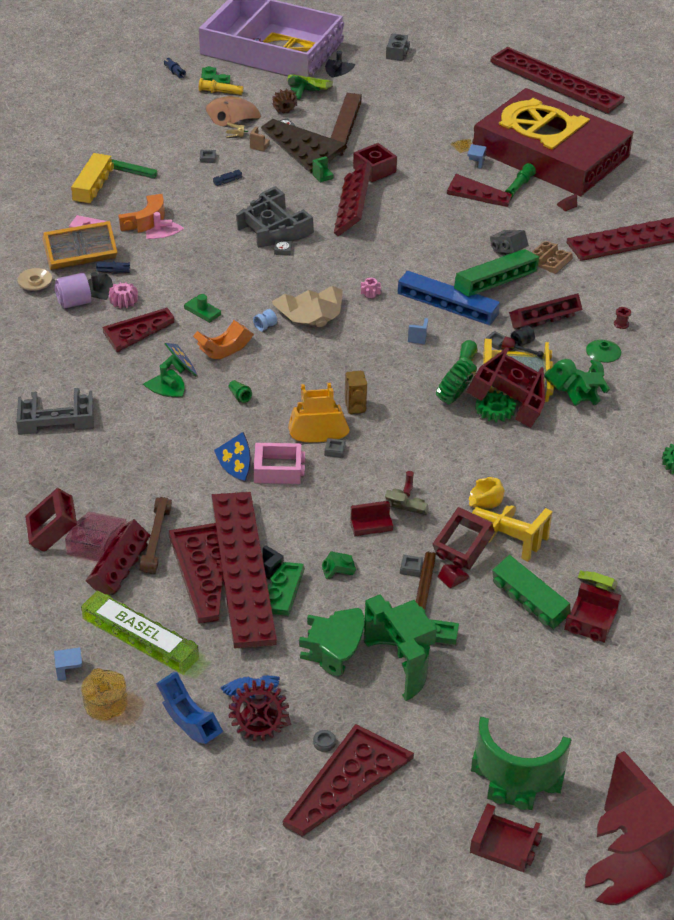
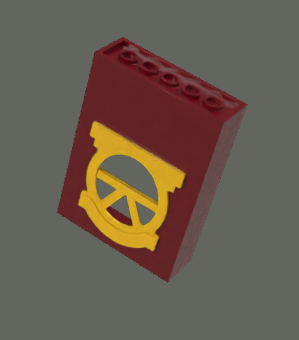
M525 88L475 124L472 144L485 146V156L515 169L522 170L525 164H532L536 169L534 177L581 197L630 157L634 131ZM523 115H525V116H527V117H530V118H532V119H535L536 121H534V120H524V119H519V118L522 117ZM519 124H528L533 126L525 130L521 126H519ZM545 124L562 131L552 135L535 133Z

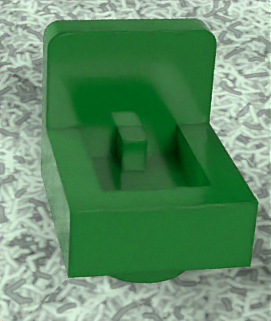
M330 551L322 562V570L326 579H331L335 572L353 575L356 571L352 555Z

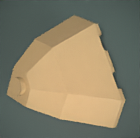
M331 286L320 293L307 290L297 297L284 294L273 300L272 304L293 322L322 327L340 314L343 291L340 288Z

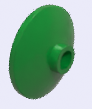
M599 339L587 345L586 353L593 360L609 363L620 358L621 349L612 341Z

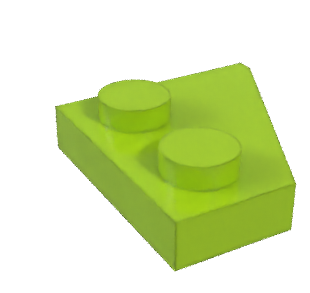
M580 570L578 575L579 579L594 583L596 587L610 591V589L615 591L618 585L614 578L596 572Z

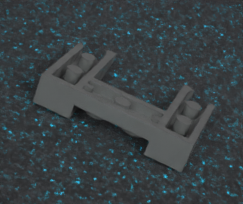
M74 388V407L38 410L37 391L31 392L33 399L23 401L21 397H18L16 420L18 435L37 433V427L39 426L49 427L51 425H69L74 423L75 430L94 428L93 392L90 390L88 396L85 394L79 395L80 388Z

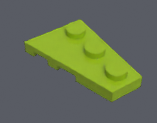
M289 74L288 78L300 75ZM300 76L312 85L319 87V89L328 90L329 87L333 86V81Z

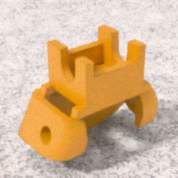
M327 383V389L305 390V384H301V402L297 403V407H293L288 424L289 433L293 439L302 442H327V438L340 439L348 435L350 429L340 404L336 405L331 383Z

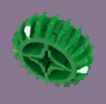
M466 358L458 360L442 379L437 388L436 396L446 404L456 401L471 383L476 374L477 366Z

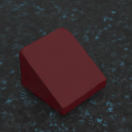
M445 564L440 570L438 578L446 586L453 588L469 579V575L454 564Z

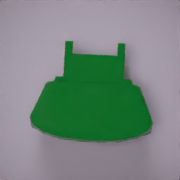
M562 359L544 374V377L555 388L568 393L575 406L581 401H591L593 406L597 405L601 400L597 393L598 387L601 388L603 393H607L610 390L603 378L604 367L598 360L591 359L592 365L589 371L584 372L578 370L571 359Z
M359 608L335 611L334 615H330L329 618L308 614L307 625L312 627L311 630H308V638L300 637L299 647L310 649L309 653L300 652V659L320 663L319 666L330 675L342 676L346 668L343 665V661H347L355 653L363 634V611Z

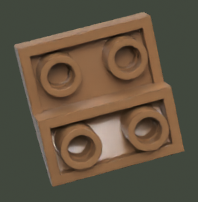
M543 241L532 251V253L540 257L538 267L554 274L573 259L572 252L558 250V244L549 241Z

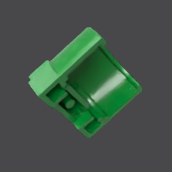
M379 594L365 600L363 642L367 647L379 644L397 646L398 658L405 657L407 661L402 663L406 674L405 690L402 696L407 701L416 696L425 685L428 674L430 645L435 644L437 627L433 621L429 620L423 607H419L415 600L392 608L390 602L385 601L382 595Z
M480 717L471 772H475L479 776H485L490 781L487 799L497 804L513 805L520 810H533L537 792L545 791L547 793L561 794L572 741L571 738L563 736L560 744L547 755L536 758L518 757L507 753L494 742L489 732V718Z

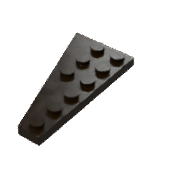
M271 119L261 126L265 134L310 173H313V160L326 156L329 162L348 148L346 143L276 119Z

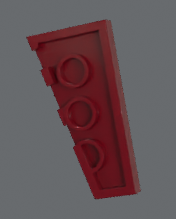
M455 174L447 189L448 195L508 207L512 199V194L459 174Z
M163 308L104 326L103 333L117 353L175 323V320L170 310Z

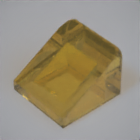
M462 139L450 144L459 153L469 151L472 143L471 139Z

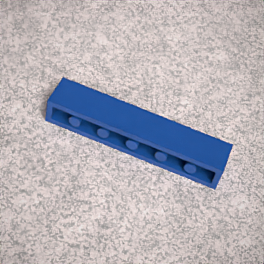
M407 270L398 281V294L490 326L499 315V301L478 294L468 297L454 289L452 285Z

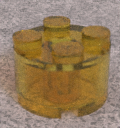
M96 668L84 679L81 686L83 706L91 718L106 721L112 717H118L125 711L128 698L126 682L122 674L112 670Z

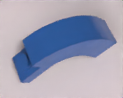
M172 672L156 683L165 700L162 704L168 714L191 739L198 743L206 744L223 732L215 714L202 710L192 700L178 672Z

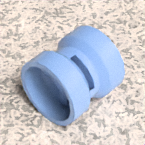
M267 309L262 314L255 315L253 323L258 330L263 332L268 326L272 327L277 324V317L271 309Z

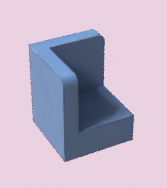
M471 144L467 154L469 160L479 161L478 168L480 169L485 160L486 147Z
M428 318L424 319L423 326L409 325L408 342L425 344Z
M80 648L54 651L58 681L66 680L65 669L82 667Z

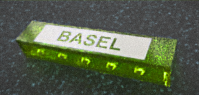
M97 590L81 605L82 618L85 621L182 675L199 659L198 645L194 641L187 640L177 632L165 628L159 622H154L145 617L144 614L132 610L126 604L112 599L107 594Z

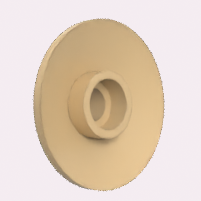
M42 268L28 269L18 276V284L26 290H40L46 288L52 282L51 273Z

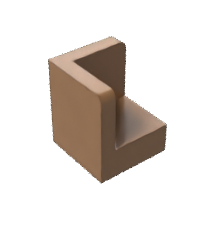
M254 127L250 133V149L264 152L269 146L270 140L265 139V135L258 134V127Z

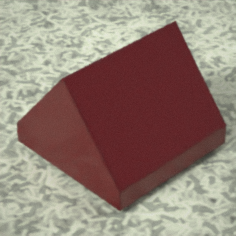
M577 194L564 198L556 205L565 212L577 207Z

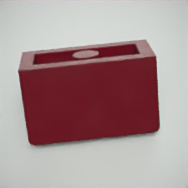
M381 501L352 505L350 508V524L354 536L393 531V523L390 517V502Z

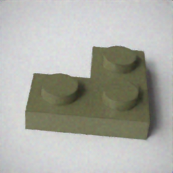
M400 489L386 490L385 499L390 502V507L427 515L429 507L425 500L420 498L408 499L404 491Z

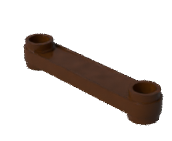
M156 497L154 513H156L147 553L141 556L139 570L144 573L152 574L157 571L159 557H155L164 516L170 515L172 499L165 497Z

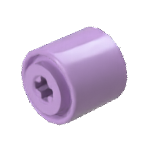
M84 273L56 279L55 293L58 303L61 304L63 309L91 303L90 287Z

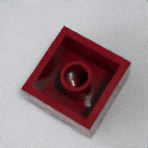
M379 143L353 152V169L367 161L372 165L369 181L371 182L387 177L397 171V156Z

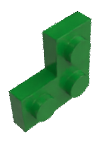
M202 67L201 78L203 80H215L218 83L230 84V75H216L215 67Z

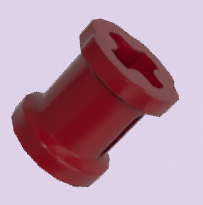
M619 307L616 309L617 317L614 321V326L619 329H626L629 327L628 319L631 316V310L626 307Z

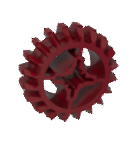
M253 680L251 688L247 683H244L245 691L237 688L236 692L239 696L232 695L231 697L234 703L229 704V709L233 710L229 713V718H236L231 722V725H239L237 728L238 734L245 730L244 738L246 739L250 734H253V741L257 740V735H261L262 741L266 740L265 734L273 738V730L280 733L281 727L279 725L286 726L287 721L283 718L289 717V712L285 711L289 708V703H282L286 700V695L278 696L281 693V688L278 687L273 691L274 683L272 682L268 687H265V680L261 681V686H257L256 680ZM255 694H262L268 697H265L262 700H256L250 696ZM273 701L278 709L274 720L267 711ZM243 702H245L247 704V707L250 709V712L245 720L243 719L240 712V707ZM254 707H256L257 709H260L262 707L263 713H255ZM256 721H262L267 725L253 726L250 724H253Z

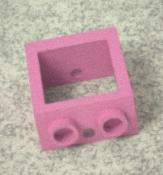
M255 443L254 483L300 484L301 476H305V465H301V463H305V451H301V444ZM263 459H296V467L263 466Z

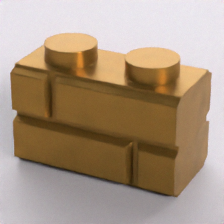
M362 370L345 373L344 401L348 414L366 412L367 380Z

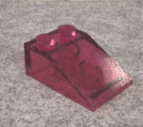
M90 511L77 521V525L68 532L65 538L67 555L99 561L122 525L126 523V519Z

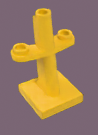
M507 505L502 514L475 507L472 512L473 514L493 523L495 533L488 543L491 542L498 531L523 541L521 559L527 562L531 558V550L537 553L541 548L542 539L546 541L549 539L553 511L547 508L530 524L513 518L516 512V506Z

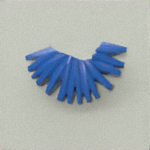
M264 675L260 679L250 677L237 678L220 688L226 695L231 697L232 695L239 696L236 690L240 688L245 691L244 683H247L251 688L253 680H256L257 686H261V681L265 680V687H268L271 682L274 683V691V688H277L279 685L278 680H280V677Z

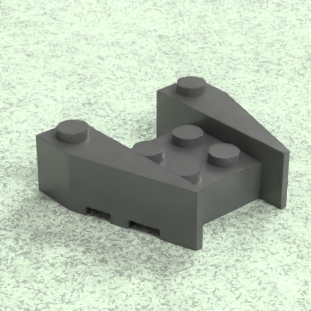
M276 186L262 192L257 200L250 202L249 207L243 208L236 214L237 230L249 226L256 231L258 248L275 245V240L294 241L302 239L314 233L313 217L304 209L292 215L284 211L286 209L285 193Z

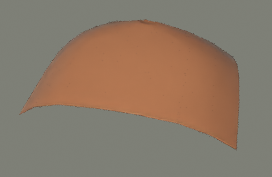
M226 96L217 98L206 106V111L212 121L222 127L227 126V122L233 124L243 119L261 118L259 110L253 103L239 97ZM221 111L226 114V118L223 121L218 120V113Z

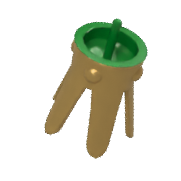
M227 122L228 126L237 129L226 130L228 134H236L226 138L244 137V132H249L244 130V125Z

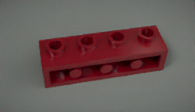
M579 293L519 308L509 312L513 328L520 327L521 329L526 325L530 326V324L534 323L535 326L546 324L545 320L549 319L551 322L561 320L560 316L564 315L566 318L576 316L575 312L581 311L583 308Z
M135 519L122 525L85 581L102 597L115 594L121 587L120 582L129 575L130 567L138 561L139 553L148 546L147 541L151 535Z

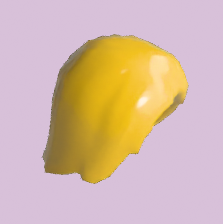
M495 477L478 479L476 486L470 492L469 506L484 509H493L499 506L505 493L500 479Z

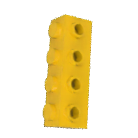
M92 154L71 186L73 201L91 203L96 198L99 189L102 188L103 183L108 179V175L114 168L110 155Z

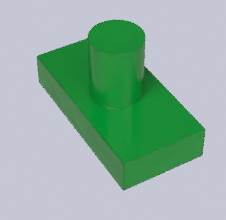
M199 294L184 304L185 310L208 323L221 315V310L207 302V295Z

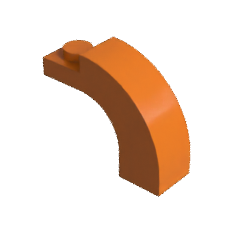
M163 195L146 196L147 206L137 212L119 214L120 230L137 229L138 233L154 228V213L159 212L161 220L165 217Z
M233 320L228 329L218 337L210 338L199 331L193 337L198 340L199 349L212 359H223L244 348L254 334L244 325Z

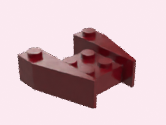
M505 348L480 366L466 392L481 401L491 386L522 403L515 420L531 428L541 414L545 404L544 368L540 367L538 372L508 356L509 348Z

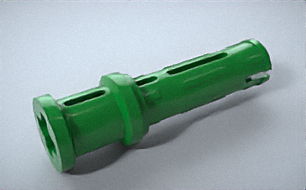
M529 163L525 164L523 169L517 173V178L505 192L512 194L513 198L520 187L528 183L530 177L536 173L535 167Z

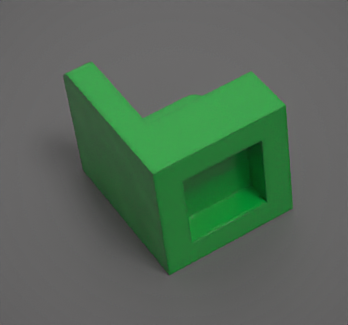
M326 156L313 160V176L320 183L334 179V174L328 169V158Z

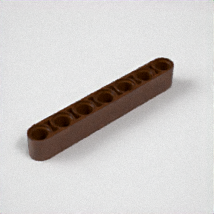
M346 93L331 135L332 139L348 144L349 136L355 123L354 120H356L362 102V94Z

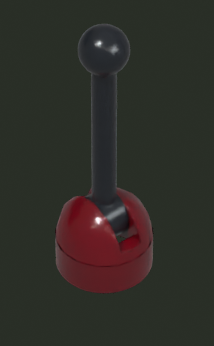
M505 336L502 342V350L509 348L508 351H512L516 348L535 354L539 358L544 356L543 351L537 352L516 345L515 340Z

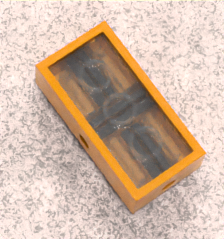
M110 221L43 232L42 239L50 270L114 259L118 253Z

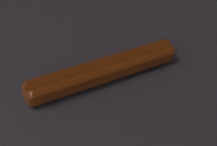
M429 551L425 553L416 596V603L419 607H423L424 610H426L436 554Z

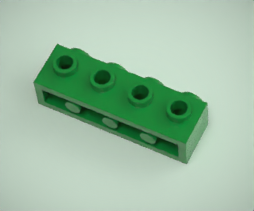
M510 554L492 570L494 584L498 588L506 590L514 601L518 600L523 604L527 612L534 613L543 625H548L554 630L567 618L568 614H571L570 603Z

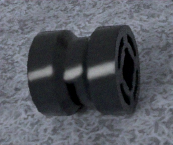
M526 325L520 330L513 331L510 337L515 340L516 345L522 347L526 343H531L535 340V333L530 326Z

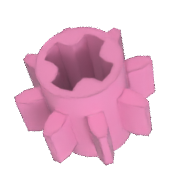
M375 278L365 279V282H361V294L368 298H375L377 294H381V283H377Z

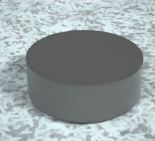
M320 730L315 733L313 745L318 751L328 752L335 747L336 737L331 731Z

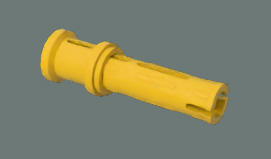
M200 78L198 90L242 96L244 86L223 84L215 80L208 81Z

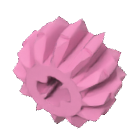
M119 282V284H113V287L110 288L109 301L114 307L119 306L121 309L125 306V308H128V305L134 306V303H137L138 291L132 283Z

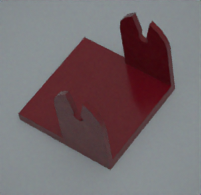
M625 751L616 755L604 807L606 813L600 817L597 824V837L617 832L618 829H621L624 834L608 847V851L614 853L594 864L588 869L585 877V888L602 884L606 880L613 881L614 885L609 886L595 900L606 905H617L631 899L669 877L674 867V806Z

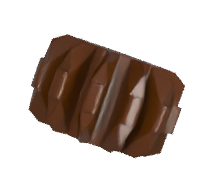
M287 88L284 91L280 89V92H275V96L272 97L273 107L278 113H290V110H294L295 106H297V96L292 90Z

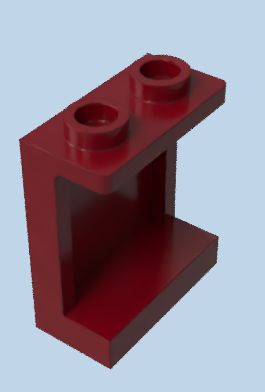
M581 582L571 614H568L564 630L575 635L579 634L588 637L593 641L605 643L619 609L622 595Z
M487 803L472 837L470 853L524 873L526 866H531L536 853L533 851L534 846L539 847L543 836V833L539 832L541 823L536 822L534 828H530L495 815L496 806Z

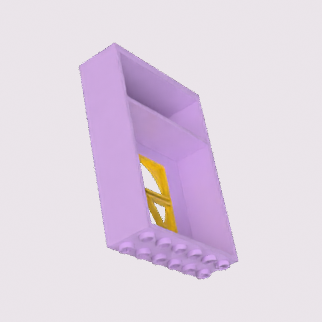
M227 0L199 27L200 54L287 76L294 74L311 77L343 42V16L277 0ZM273 41H288L283 47L268 44ZM295 43H299V44L303 45L304 47H292V46H293Z

